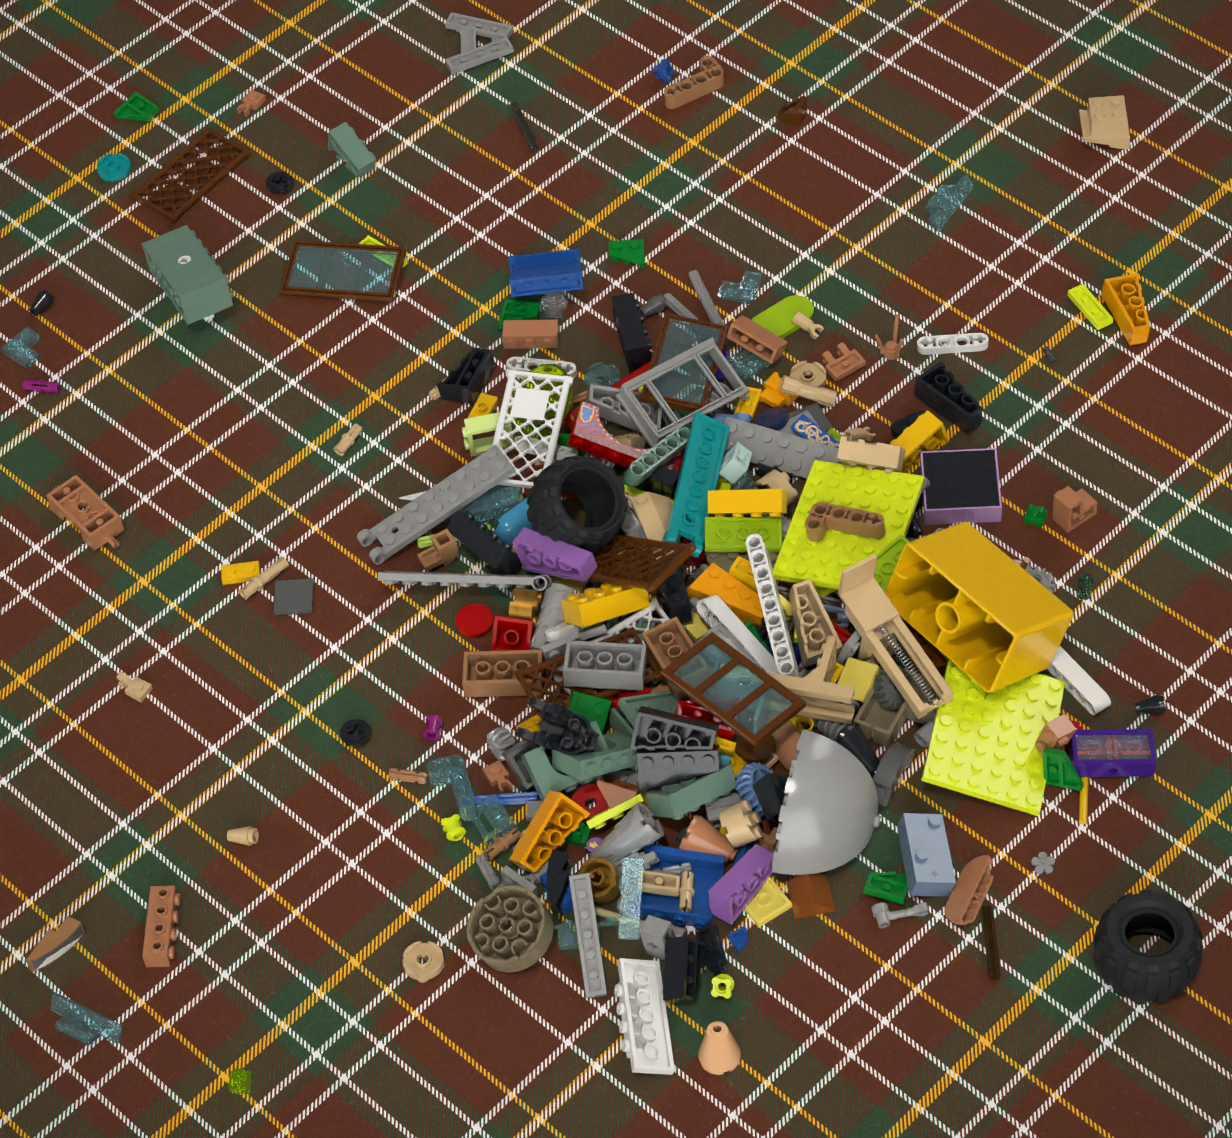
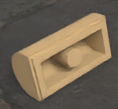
M640 870L637 891L678 897L681 876Z

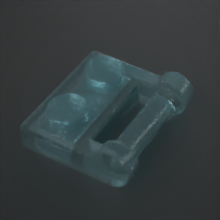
M745 348L731 357H725L742 380L770 366L769 362Z
M493 794L467 813L469 821L474 823L483 837L482 841L485 846L492 845L496 838L516 826L496 794ZM482 813H484L494 829L490 833L479 818Z

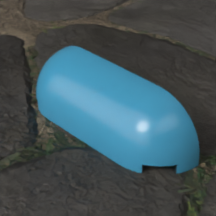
M527 498L498 520L499 525L494 532L508 543H512L524 527L531 530L534 529L527 518V510L529 508V505L526 504Z

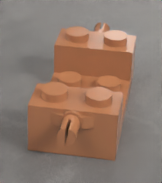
M77 475L62 485H58L57 488L55 487L53 491L46 495L50 509L60 519L66 517L81 531L83 541L94 551L105 543H109L113 548L119 546L120 543L114 537L124 531L120 515ZM82 506L88 507L85 510H80Z

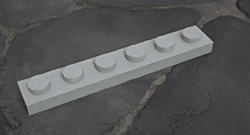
M590 874L569 876L586 998L607 996Z

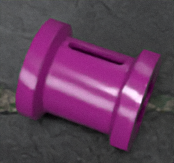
M429 715L425 720L427 725L423 731V738L428 741H437L441 735L439 729L443 723L442 718L437 715Z

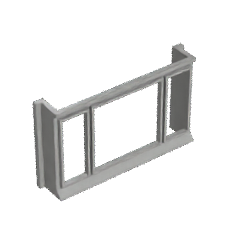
M712 337L622 384L619 393L615 397L652 448L661 441V438L669 435L677 428L691 423L697 411L706 415L738 397L743 401L749 398L748 393L750 389L742 382ZM706 352L709 353L735 389L728 394L724 391L700 355ZM694 359L721 398L678 420L651 381ZM646 385L670 418L672 424L658 430L632 391Z

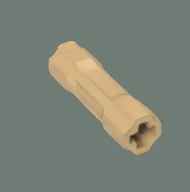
M786 375L782 377L779 391L814 400L828 407H832L836 400V391L810 385Z

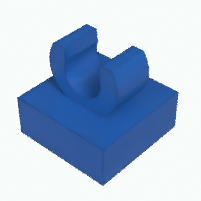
M668 58L661 59L660 65L654 66L653 73L658 72L656 79H662L664 84L671 83L674 69Z

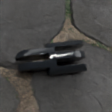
M917 411L894 421L891 425V433L899 437L905 428L910 427L926 411Z

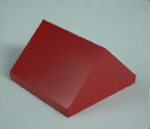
M495 615L491 651L530 650V643L535 632L533 620Z

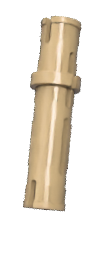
M280 557L261 574L252 577L250 582L239 590L241 597L247 600L255 592L261 591L266 583L289 567L287 560Z

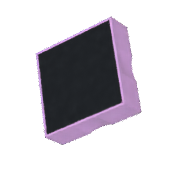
M996 448L920 452L921 476H925L930 482V486L923 490L925 525L953 524L957 522H1001L1002 503Z

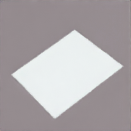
M517 387L510 417L544 420L550 391Z

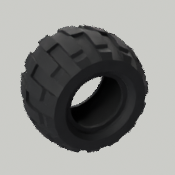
M571 456L557 460L540 472L533 482L534 485L529 490L526 502L529 505L527 510L528 522H531L534 528L533 531L538 532L542 536H549L553 541L560 540L589 552L597 551L613 540L625 521L628 498L625 497V487L622 480L619 481L615 475L616 472L610 466L603 465L601 460L594 457ZM560 492L571 493L581 501L586 516L583 526L568 516L562 505Z
M1141 890L1138 894L1128 893L1122 896L1117 903H1112L1104 912L1095 930L1093 943L1094 959L1096 964H1098L1097 968L1101 977L1107 985H1112L1113 991L1122 998H1131L1135 1003L1155 1002V1004L1166 1002L1170 996H1178L1186 990L1190 981H1193L1196 977L1203 955V936L1197 920H1195L1189 908L1182 901L1177 902L1172 898V895L1164 892L1158 894L1152 893V890ZM1148 932L1163 936L1172 944L1160 953L1147 954L1134 949L1128 943L1126 937L1136 933Z

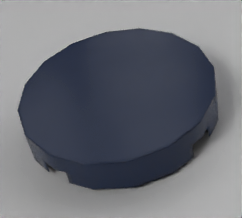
M783 407L769 408L756 415L752 423L778 430L789 421V414Z

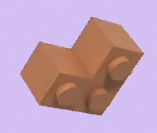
M1067 486L1063 490L1057 491L1054 495L1052 519L1067 533L1097 514V501L1082 488L1075 492Z

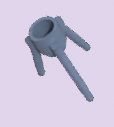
M823 604L826 612L837 613V621L841 622V624H837L838 626L848 628V624L851 621L845 614L846 608Z

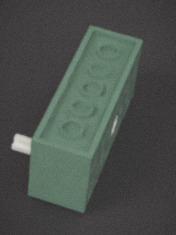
M187 225L141 244L151 274L187 325L203 318L205 321H212L215 313L233 306L231 298H234L231 289L228 288L229 279L227 275L223 274L219 265L216 266L214 257H210L208 249L203 247L200 238L197 239L194 230H190Z

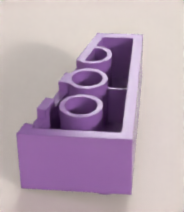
M525 527L512 542L526 571L586 582L598 567L591 552L560 540L553 541L549 536H542L538 532Z
M757 844L748 850L708 890L711 914L732 925L773 873L774 853Z

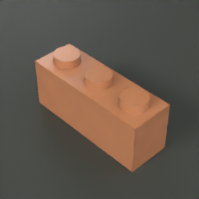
M743 315L731 323L727 334L728 339L770 364H773L783 356L788 343Z
M503 320L502 339L504 349L558 348V320Z

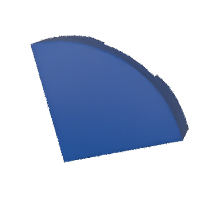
M745 926L727 935V939L737 953L743 951L748 942V932Z

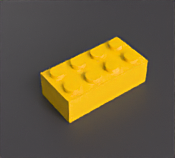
M604 583L597 589L588 588L584 590V593L567 595V598L561 600L564 621L584 628L650 607L648 591L645 589Z

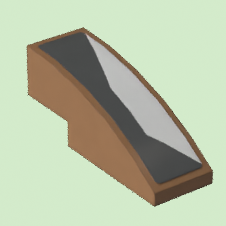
M67 916L57 931L49 928L26 959L30 971L35 972L44 968L68 952L85 934L82 923Z

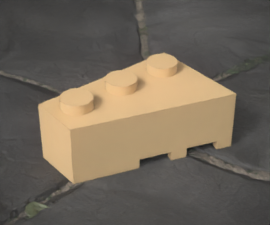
M841 436L837 458L850 467L859 466L866 467L867 470L880 469L888 473H902L905 450L901 446L879 442L876 444L867 443L862 439L850 441L847 437Z

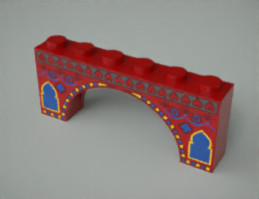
M584 401L580 403L575 413L568 446L629 468L632 462L650 450L630 447L613 438L600 421L599 407ZM684 450L664 466L668 467L669 470L679 471Z

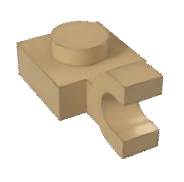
M120 672L116 677L119 680L118 686L126 688L125 694L141 703L153 689L152 684L137 676L131 680L125 673Z

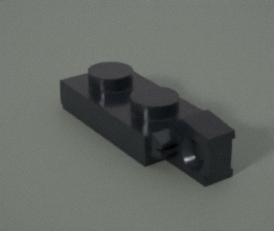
M711 922L697 931L696 937L697 940L710 944V949L705 952L704 956L705 966L716 977L719 974H728L727 968L724 966L727 964V958L717 926Z

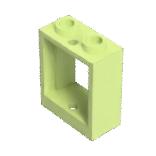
M500 412L464 419L465 427H462L463 437L467 438L464 439L465 449L470 451L471 457L481 455L492 447L494 436L473 440L472 435L495 431ZM511 422L504 425L503 430L507 433L512 431ZM509 439L500 442L499 447L505 450L512 443Z

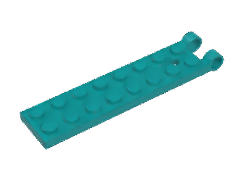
M698 411L693 416L667 529L662 538V541L675 543L679 534L692 540L691 544L696 545V550L691 556L696 558L703 549L705 538L704 520L705 517L710 516L708 514V491L716 490L730 428Z

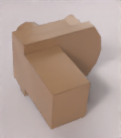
M774 827L770 835L763 833V837L755 840L754 844L774 853L778 841L775 839L777 827Z

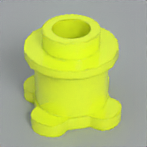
M459 814L444 818L441 821L442 829L444 832H447L446 837L450 841H459L466 833L465 828L462 827V822L459 821Z
M719 974L712 979L713 989L711 995L713 997L724 996L726 999L730 998L732 995L731 991L734 988L733 978L728 974Z

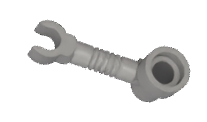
M926 902L919 903L911 908L892 912L889 911L886 903H878L871 908L879 928L888 927L890 920L897 918L928 915L927 910H929Z

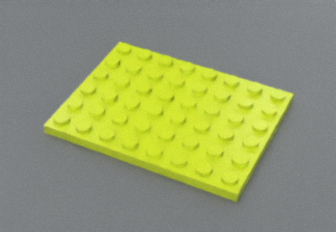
M814 460L773 568L775 580L799 583L811 579L813 586L838 590L843 570L874 554L877 555L899 535L906 537L925 483V476L901 472L888 473L880 469L867 470L866 467H850L845 464ZM826 502L879 513L884 518L886 532L882 538L873 539L827 529L822 540L812 542L807 538L805 521L815 503Z
M948 659L944 680L954 693L951 702L937 707L921 781L1038 816L1041 810L1046 779H1044L1043 754L1037 750L1035 742L1045 724L1059 717L1065 681L1036 673L988 693Z

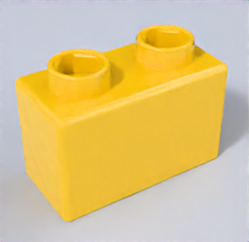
M968 522L959 523L906 543L884 592L899 612L901 618L988 693L1048 669L1074 615L1071 608Z

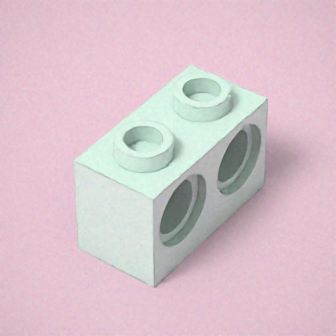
M737 442L723 457L719 472L721 477L725 481L734 484L747 471L752 452Z

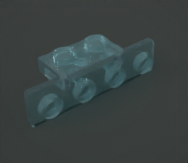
M963 174L955 185L940 186L924 207L926 213H932L929 221L936 232L942 229L974 188L967 174Z
M629 856L623 858L622 878H619L618 882L621 898L617 900V911H620L618 938L639 939L644 858Z
M616 917L603 918V922H597L600 947V927L621 925L620 921H616ZM574 920L562 921V925H554L553 921V930H558L559 950L579 949Z
M58 993L52 995L51 1011L62 1016L55 1022L56 1030L88 1046L101 1036L116 1044L121 1042L122 1025Z

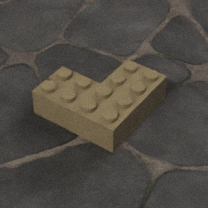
M904 668L903 673H909L907 669ZM918 673L913 674L912 677L909 674L907 679L912 680L910 685L921 701L929 705L930 703L932 704L933 701H928L926 694L930 691L932 693L927 695V697L934 694L929 700H933L937 695L923 675L919 674L914 678ZM873 685L853 724L858 723L867 740L870 741L873 738L874 743L889 748L906 719L923 725L928 721L934 723L937 708L928 712L927 715L920 719L917 718L906 701H904L901 708L888 709V706L883 707L882 703L877 700Z

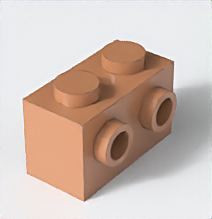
M1065 714L1045 724L1035 742L1037 750L1041 754H1043L1045 747L1059 750L1066 749L1076 728Z

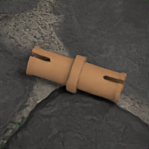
M514 827L504 836L496 838V842L483 850L488 860L491 861L501 852L509 850V846L520 839V831H517V828Z

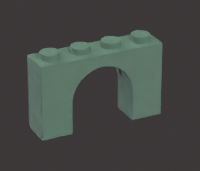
M596 721L590 723L592 729L597 734H600L594 752L608 751L609 748ZM542 746L521 756L541 800L545 799L549 790L556 792L565 790L567 793L576 789V784L581 781L586 784L595 780L594 777L578 780L572 776L559 774L551 766Z
M613 732L603 735L609 748L608 751H583L579 754L568 755L564 752L552 750V767L578 780H584L638 765L637 752L639 749L630 750L632 738L619 732Z

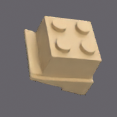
M1124 95L1088 98V109H1079L1083 142L1109 145L1111 148L1130 149V134Z

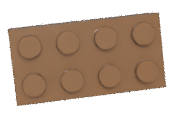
M677 617L641 633L646 649L660 671L694 646ZM698 655L675 673L694 689L711 676L710 670L701 655ZM665 678L677 700L688 696Z
M542 650L464 652L462 680L464 696H527L514 671L521 668L523 670L544 662ZM544 670L538 672L539 677L544 678ZM528 676L524 677L527 684L530 685L533 679H530ZM536 681L533 687L542 689L543 682ZM532 691L533 694H534V696H537V695H540V694H541V693Z

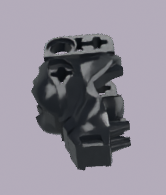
M529 697V702L526 705L536 709V712L544 714V718L538 732L518 727V732L515 734L517 737L535 744L537 743L546 749L564 752L568 755L579 754L585 750L594 752L600 734H597L592 729L590 722L583 715H578L563 705L546 703Z

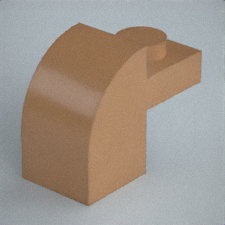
M448 529L430 537L433 546L417 554L418 560L426 572L441 564L446 567L456 558L458 547Z

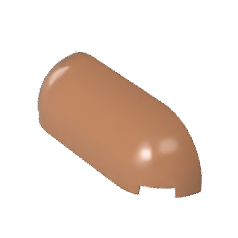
M781 712L768 714L765 726L781 714ZM789 720L771 735L775 740L774 753L778 756L783 766L790 771L792 760H795L797 753L796 747L800 734Z
M989 855L976 857L963 868L944 910L946 918L952 923L966 925L973 923L993 881L994 875H990V863H992Z

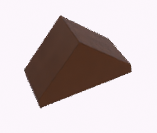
M803 95L782 106L775 118L801 126L807 116L806 96Z

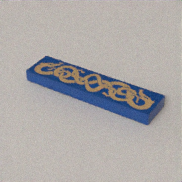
M804 414L790 426L791 430L801 438L839 448L840 443Z

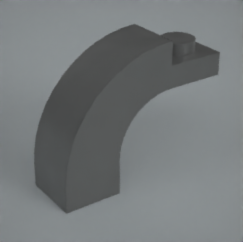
M894 742L885 752L873 777L879 805L889 806L897 781L904 769L910 768L916 748L900 742Z

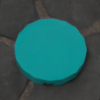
M117 153V155L107 154L97 163L98 175L105 181H119L125 178L131 171L130 159L121 153Z

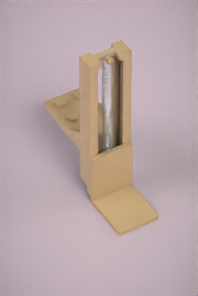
M874 554L842 571L838 595L846 605V616L862 637L858 660L866 662L872 657L877 659L917 718L920 719L933 709L951 702L954 693L875 580L874 573L878 557ZM897 639L937 695L933 700H929L934 694L930 697H927V695L931 694L932 691L926 694L928 701H933L932 704L930 703L929 705L921 701L891 658L894 651L901 662L907 657L906 655L900 659L905 652L898 656L903 650L896 653L901 647L894 650L899 645L896 644Z

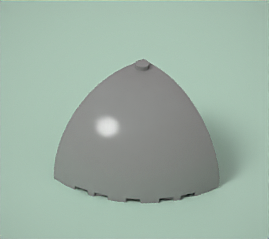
M802 730L796 747L795 760H792L789 777L787 778L784 790V801L778 821L780 822L775 838L778 841L776 850H774L772 872L806 875L825 872L842 866L863 851L869 843L875 827H879L881 816L878 815L877 790L865 766L850 751L823 735Z

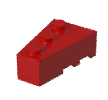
M733 699L732 702L715 700L712 703L726 713L739 703V699ZM679 701L673 713L719 724L717 736L731 741L735 731L696 701Z

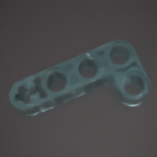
M451 755L429 761L426 765L429 783L433 786L451 784L460 818L464 821L475 819L477 817L476 802L463 757Z

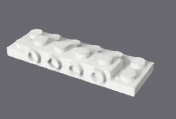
M620 958L617 962L620 981L615 985L614 995L619 997L617 1014L621 1015L622 1018L619 1024V1032L624 1033L621 1046L622 1051L626 1052L627 1058H630L633 1073L672 1075L675 1067L666 1004L663 1001L660 962Z

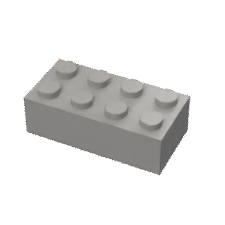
M567 640L563 666L564 686L643 690L647 664L646 645Z

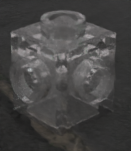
M564 291L545 293V297L542 296L541 307H544L545 317L563 318L564 311L568 306V299L565 298Z

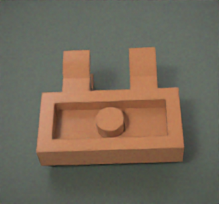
M843 342L837 345L839 351L836 354L840 358L835 360L829 351L822 353L824 358L822 364L835 382L866 365V360L855 349L850 351Z

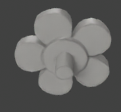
M1040 852L1038 858H1032L1031 864L1036 866L1035 872L1037 874H1042L1043 871L1046 874H1051L1055 859L1053 857L1047 858L1045 852Z

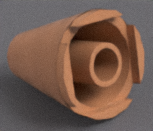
M695 815L686 831L685 838L681 841L679 849L725 856L726 863L729 860L733 862L738 850L735 849L725 835L702 816Z

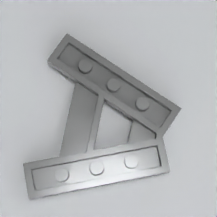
M453 12L450 13L445 22V28L461 32V54L445 59L446 66L452 75L514 52V48L509 41L514 31L513 25ZM476 35L492 38V42L477 47Z

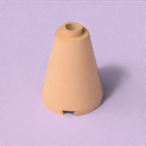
M720 1021L709 1024L698 1051V1058L702 1067L711 1074L722 1075L729 1070L730 1072L733 1071L741 1058V1051L726 1024Z

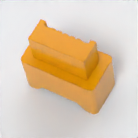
M774 372L764 383V391L759 397L760 402H764L772 407H783L784 405L789 407L798 395H790L779 391L782 378L779 377L777 372Z

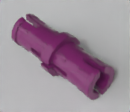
M24 379L22 388L23 390L38 391V393L50 392L59 394L61 384L60 382H49L44 379Z

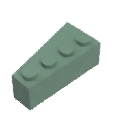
M721 764L718 771L679 781L680 784L665 785L661 787L662 791L658 793L650 791L645 793L650 810L654 814L653 816L678 820L683 818L685 813L697 811L701 805L713 803L716 801L715 798L730 794L731 790L735 789L737 785L735 784L736 780L731 764Z

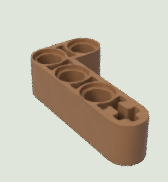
M702 57L700 59L699 73L664 89L665 106L669 109H675L720 89L724 85L723 68L713 57Z
M826 502L815 503L805 521L807 538L812 542L822 540L827 529L873 539L882 538L886 532L884 518L881 514Z

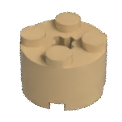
M772 470L754 483L757 485L754 489L786 490L787 506L798 497L797 491L789 483V476L784 471L780 473L777 470Z
M747 799L720 811L719 817L722 828L726 827L728 833L725 835L735 848L763 837V832L759 827L761 818L757 811H752Z

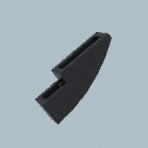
M552 849L547 868V892L552 914L557 917L570 886L569 872H567L570 862L568 853Z

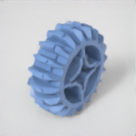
M753 762L744 766L736 776L735 784L737 788L735 790L740 793L738 797L749 801L753 812L757 811L762 816L764 812L752 785L766 774L773 773V770L768 769L767 765L762 766L760 762L757 764Z

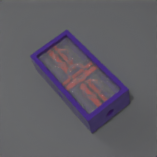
M1152 729L1076 730L1069 742L1071 762L1079 777L1154 776L1156 757Z

